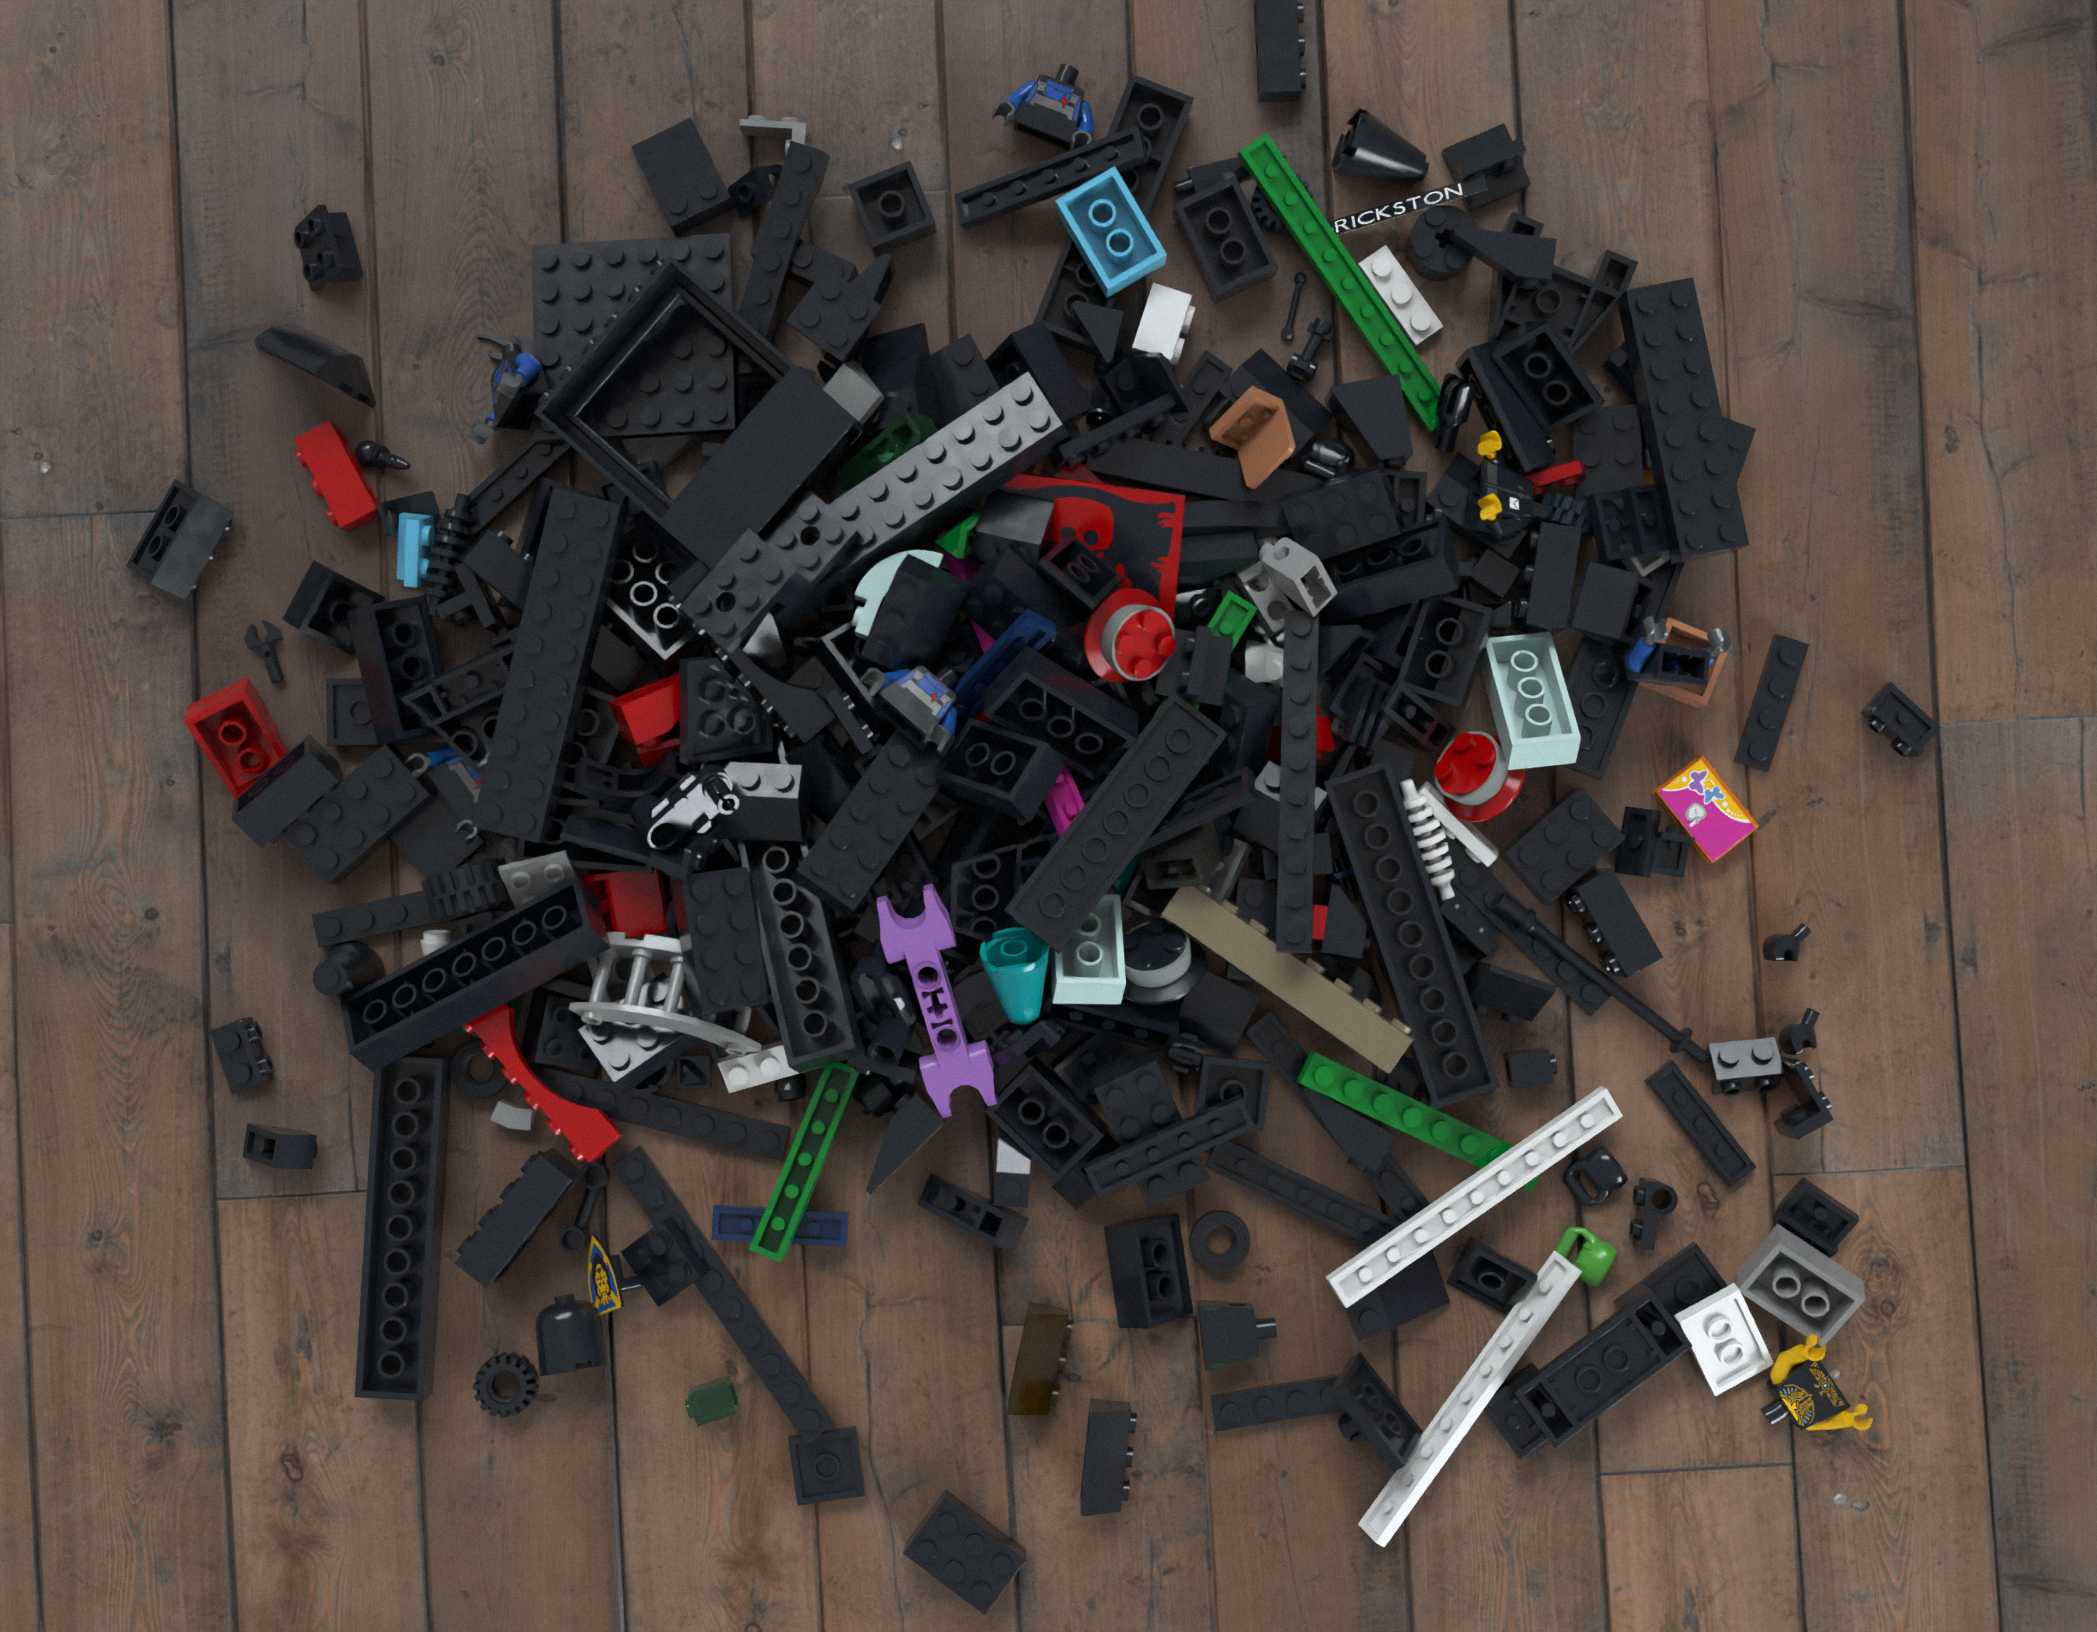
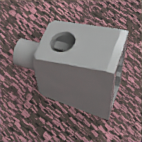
M1284 537L1275 545L1268 542L1260 549L1259 559L1274 585L1313 617L1337 594L1319 557L1291 539ZM1302 577L1306 580L1305 584L1300 580Z

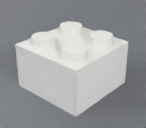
M1153 283L1131 353L1160 352L1171 364L1177 366L1185 339L1180 338L1181 332L1188 334L1196 308L1190 306L1192 295Z

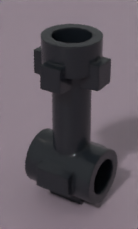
M1318 317L1314 323L1310 322L1307 332L1311 336L1302 354L1299 355L1294 352L1287 365L1286 371L1291 373V377L1302 382L1304 379L1309 382L1312 381L1319 366V363L1313 360L1323 340L1330 342L1333 336L1332 330L1334 326L1330 322Z

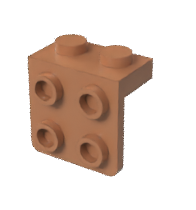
M1251 386L1209 429L1211 439L1238 451L1246 486L1252 489L1257 488L1285 459L1290 457L1295 449V442L1283 400L1254 386Z

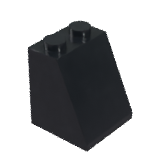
M1399 374L1331 386L1324 398L1325 405L1334 415V418L1366 464L1370 466L1383 461L1385 470H1401V466L1406 465V462L1414 453Z

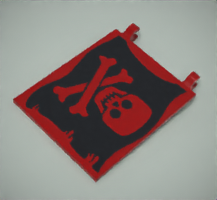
M1024 472L996 489L1056 502L1049 552L1073 533L1124 577L1112 593L1121 589L1136 588L1151 594L1159 602L1163 611L1170 617L1174 625L1185 495ZM986 497L983 498V506H984ZM1057 590L1064 598H1066L1070 602V598L1068 596H1066L1061 590ZM1081 612L1088 619L1090 618V615L1088 613Z

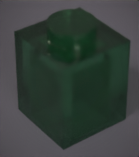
M730 1375L692 1387L687 1394L688 1398L685 1399L688 1416L690 1419L695 1418L697 1427L735 1415L740 1409Z

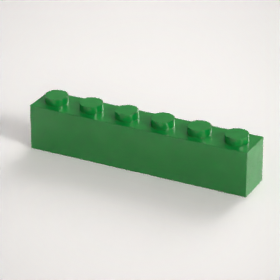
M842 1062L825 1066L749 1250L780 1263L785 1261L850 1104L856 1084L862 1073L855 1071L854 1067Z

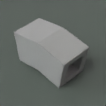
M501 1099L498 1101L490 1120L509 1129L530 1131L535 1127L536 1110L533 1107L518 1106L505 1099Z

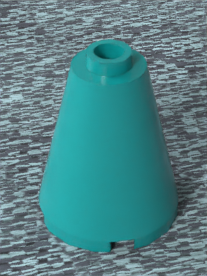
M1025 927L1007 928L992 934L993 940L986 945L984 940L980 947V960L1007 1019L1014 1024L1028 1025L1040 1015L1049 946Z

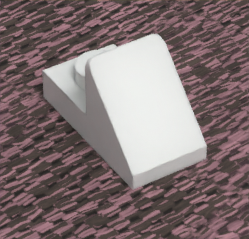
M1248 640L1245 651V676L1255 683L1263 681L1274 685L1279 684V686L1283 687L1284 649Z

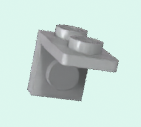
M750 115L748 119L739 120V127L743 135L792 138V140L786 139L785 157L790 141L809 146L807 124L801 123L802 121L798 118L784 117L781 121H768V118L765 116Z

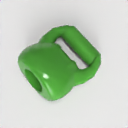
M1573 1226L1566 1229L1555 1251L1567 1258L1576 1239L1581 1235L1586 1241L1573 1263L1582 1271L1578 1278L1590 1286H1600L1617 1255V1250L1610 1243L1601 1241L1587 1228Z

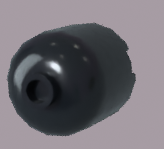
M574 1294L554 1297L555 1304L544 1307L538 1313L535 1321L540 1376L608 1365L601 1318L598 1308L593 1303L587 1300H575Z

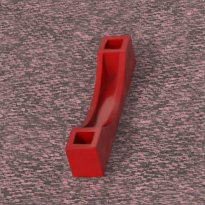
M509 1002L462 1025L470 1035L475 1032L483 1042L479 1046L490 1059L493 1060L497 1057L505 1066L501 1070L505 1077L513 1085L519 1082L527 1091L523 1095L526 1101L536 1111L541 1108L547 1114L549 1119L546 1120V1123L551 1130L558 1136L563 1133L571 1142L568 1146L569 1150L580 1162L584 1159L588 1163L594 1162L624 1136L603 1110L584 1107L566 1100L549 1089L536 1076L526 1062L519 1046L515 1029L514 1008Z

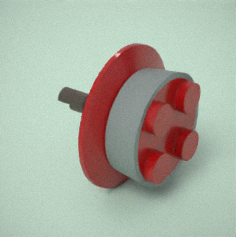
M1136 588L1121 589L1103 599L1091 614L1084 634V652L1090 668L1102 679L1114 683H1124L1132 680L1143 681L1154 677L1166 666L1176 649L1175 629L1170 617L1163 611L1159 602L1151 594Z
M1482 731L1460 733L1445 747L1434 767L1435 782L1437 788L1443 794L1444 802L1455 817L1466 822L1485 821L1505 810L1519 793L1526 773V768L1508 770L1499 736L1489 735Z

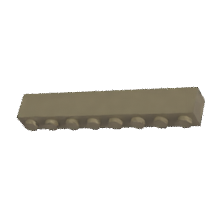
M1196 879L1194 883L1190 881L1183 882L1163 911V916L1388 1074L1392 1072L1414 1040L1409 1035L1412 1030L1410 1027L1397 1018L1390 1022L1381 1016L1380 1013L1383 1009L1368 998L1361 1002L1351 995L1354 988L1338 977L1334 982L1323 975L1326 969L1311 958L1304 962L1294 955L1295 953H1278L1276 951V941L1266 935L1269 931L1267 927L1253 918L1248 923L1238 916L1241 909L1226 899L1222 903L1218 902L1210 896L1213 890Z

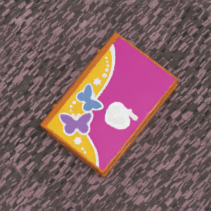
M1703 754L1695 757L1651 792L1676 826L1686 830L1685 836L1695 837L1694 844L1691 845L1706 864L1709 862L1713 864L1759 827L1758 823L1750 815L1749 809L1743 806L1717 773L1716 768L1709 763Z

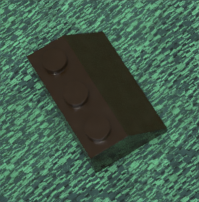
M1029 1301L1008 1398L1007 1414L1048 1415L1049 1406L1056 1407L1060 1387L1054 1385L1056 1373L1063 1374L1067 1353L1061 1352L1063 1339L1070 1340L1074 1320L1068 1319V1309Z

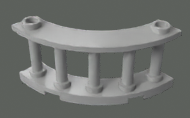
M607 932L611 948L597 955L599 962L589 1002L570 1003L569 1010L582 1016L581 1020L589 1024L599 1025L602 1021H614L665 1028L715 1043L726 1048L725 1051L735 1056H744L746 1052L761 1051L762 1044L746 1037L752 1008L737 1011L733 1031L715 1025L716 1014L702 1016L701 1020L677 1014L685 978L679 939L645 934L644 940L626 939V932ZM617 958H633L634 962L624 1004L603 1003L613 961L617 960ZM652 960L670 962L673 966L663 1010L638 1006L647 963ZM764 968L768 988H770L766 968Z

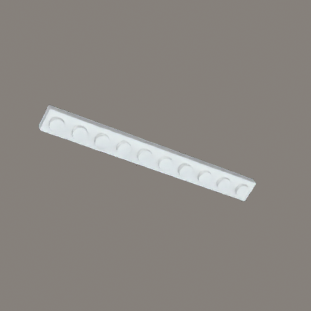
M1600 1086L1327 1275L1325 1278L1341 1304L1348 1308L1620 1119L1623 1115L1607 1088Z
M1555 1250L1538 1272L1537 1281L1515 1304L1423 1432L1405 1466L1393 1474L1358 1523L1375 1543L1383 1547L1386 1546L1582 1273L1579 1268Z

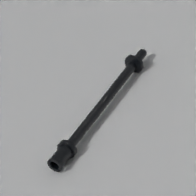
M1503 892L1498 896L1492 905V909L1514 925V930L1518 933H1531L1671 1041L1669 1046L1670 1052L1678 1053L1683 1050L1701 1064L1708 1062L1709 1054L1690 1039L1693 1031L1689 1027L1683 1028L1680 1031L1537 922L1536 912L1532 908L1526 909L1510 897L1507 892Z

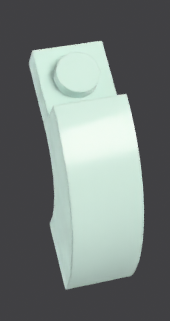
M927 550L904 551L883 559L871 568L862 578L854 593L855 600L865 603L864 607H857L851 625L856 626L855 636L867 640L895 573L907 554L917 557L939 569L943 561V554Z

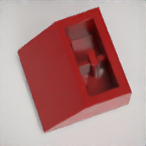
M655 868L653 874L598 870L582 875L585 885L598 897L607 932H626V939L644 936L645 934L650 935L668 931L666 925L667 902L661 870Z

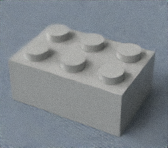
M1779 1224L1772 1229L1736 1271L1737 1287L1740 1289L1741 1294L1806 1337L1811 1334L1818 1337L1817 1344L1821 1347L1827 1344L1865 1301L1864 1284L1861 1278Z

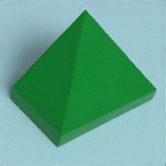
M982 508L973 512L934 540V542L956 558L964 559L972 551L974 530Z

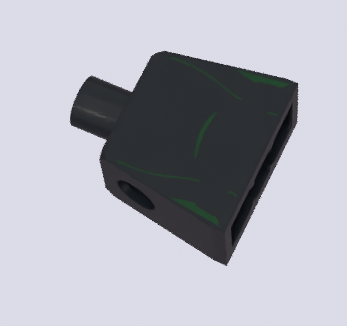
M1197 1300L1203 1360L1206 1371L1259 1356L1257 1340L1277 1338L1275 1318L1255 1319L1254 1308L1251 1303Z

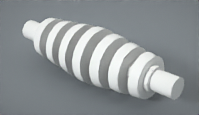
M1412 779L1402 781L1399 784L1404 795L1403 803L1405 809H1409L1407 815L1410 823L1414 822L1411 827L1414 835H1418L1415 837L1419 849L1423 848L1420 850L1423 861L1428 860L1424 865L1427 873H1432L1429 876L1431 885H1435L1438 888L1442 900L1452 898L1455 894L1450 882L1455 877L1454 869H1445V867L1452 864L1451 856H1440L1449 851L1448 843H1437L1446 838L1443 829L1431 831L1441 824L1436 817L1426 818L1434 813L1432 806L1422 807V804L1428 801L1426 795L1419 794L1416 791Z

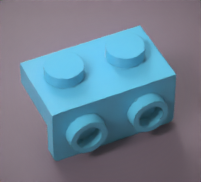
M405 512L399 514L397 578L404 580V586L417 588L428 584L429 582L426 581L427 574H433V570L428 568V560H432V555L429 553L435 538L434 516Z

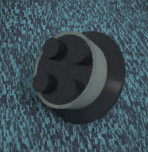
M1155 918L1132 928L1123 936L1126 976L1123 997L1145 1005L1163 1004L1183 997L1192 991L1202 980L1207 966L1203 949L1195 941L1189 939L1188 933L1172 921H1167L1165 918Z

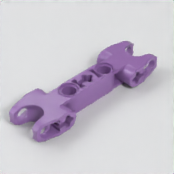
M932 883L923 886L926 908L921 915L915 918H904L898 915L887 895L877 898V909L880 921V941L887 962L890 964L906 959L935 1052L919 1057L920 1069L927 1093L935 1103L941 1117L945 1118L952 1116L950 1094L953 1089L960 1085H971L977 1088L987 1107L997 1104V1096L994 1086L993 1060L986 1040L968 1044L940 952V950L955 947L956 938L948 910L942 903ZM929 966L933 967L937 972L927 976L922 974L920 970ZM936 989L937 997L941 1005H937V1003L932 1000V992ZM943 1029H951L955 1034L950 1037H944L939 1032Z

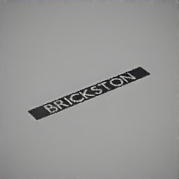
M1485 175L1331 220L1328 223L1336 235L1482 192L1488 189Z

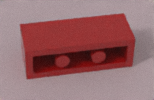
M328 420L294 438L299 448L295 450V454L304 468L309 467L314 477L310 480L311 485L320 498L324 496L330 507L326 509V513L335 527L340 526V528L351 532L380 516L377 506L379 501L337 424Z

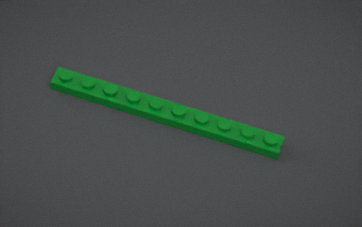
M1266 132L1239 151L1237 156L1386 374H1399L1404 400L1427 433L1438 427L1440 421L1436 417L1435 411L1441 387Z

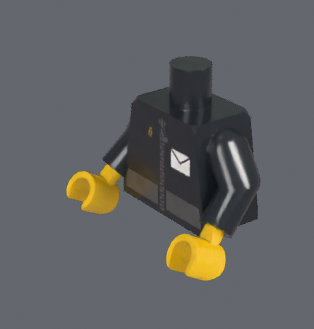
M1493 430L1481 435L1478 453L1484 456V460L1468 480V528L1492 533L1496 539L1519 536L1529 522L1539 524L1546 520L1548 506L1534 502L1533 483L1529 479L1514 473L1505 465L1498 451L1502 447L1499 434Z

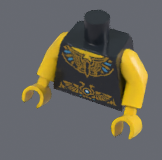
M1809 1335L1806 1338L1805 1345L1799 1344L1778 1354L1770 1372V1379L1766 1383L1775 1399L1760 1409L1772 1427L1786 1417L1800 1430L1807 1429L1809 1431L1833 1430L1851 1426L1858 1430H1867L1871 1426L1873 1418L1862 1419L1858 1416L1867 1412L1868 1407L1865 1404L1856 1405L1853 1412L1847 1410L1851 1407L1820 1361L1825 1356L1826 1345L1820 1348L1813 1347L1817 1344L1818 1337L1816 1335Z

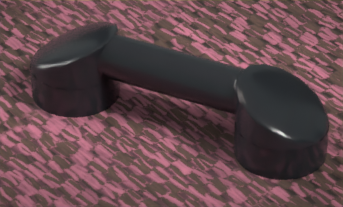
M598 1161L587 1163L582 1168L580 1179L586 1190L573 1226L563 1229L559 1235L561 1249L569 1254L580 1252L588 1245L590 1232L587 1227L600 1188L606 1186L610 1181L609 1169L605 1164Z

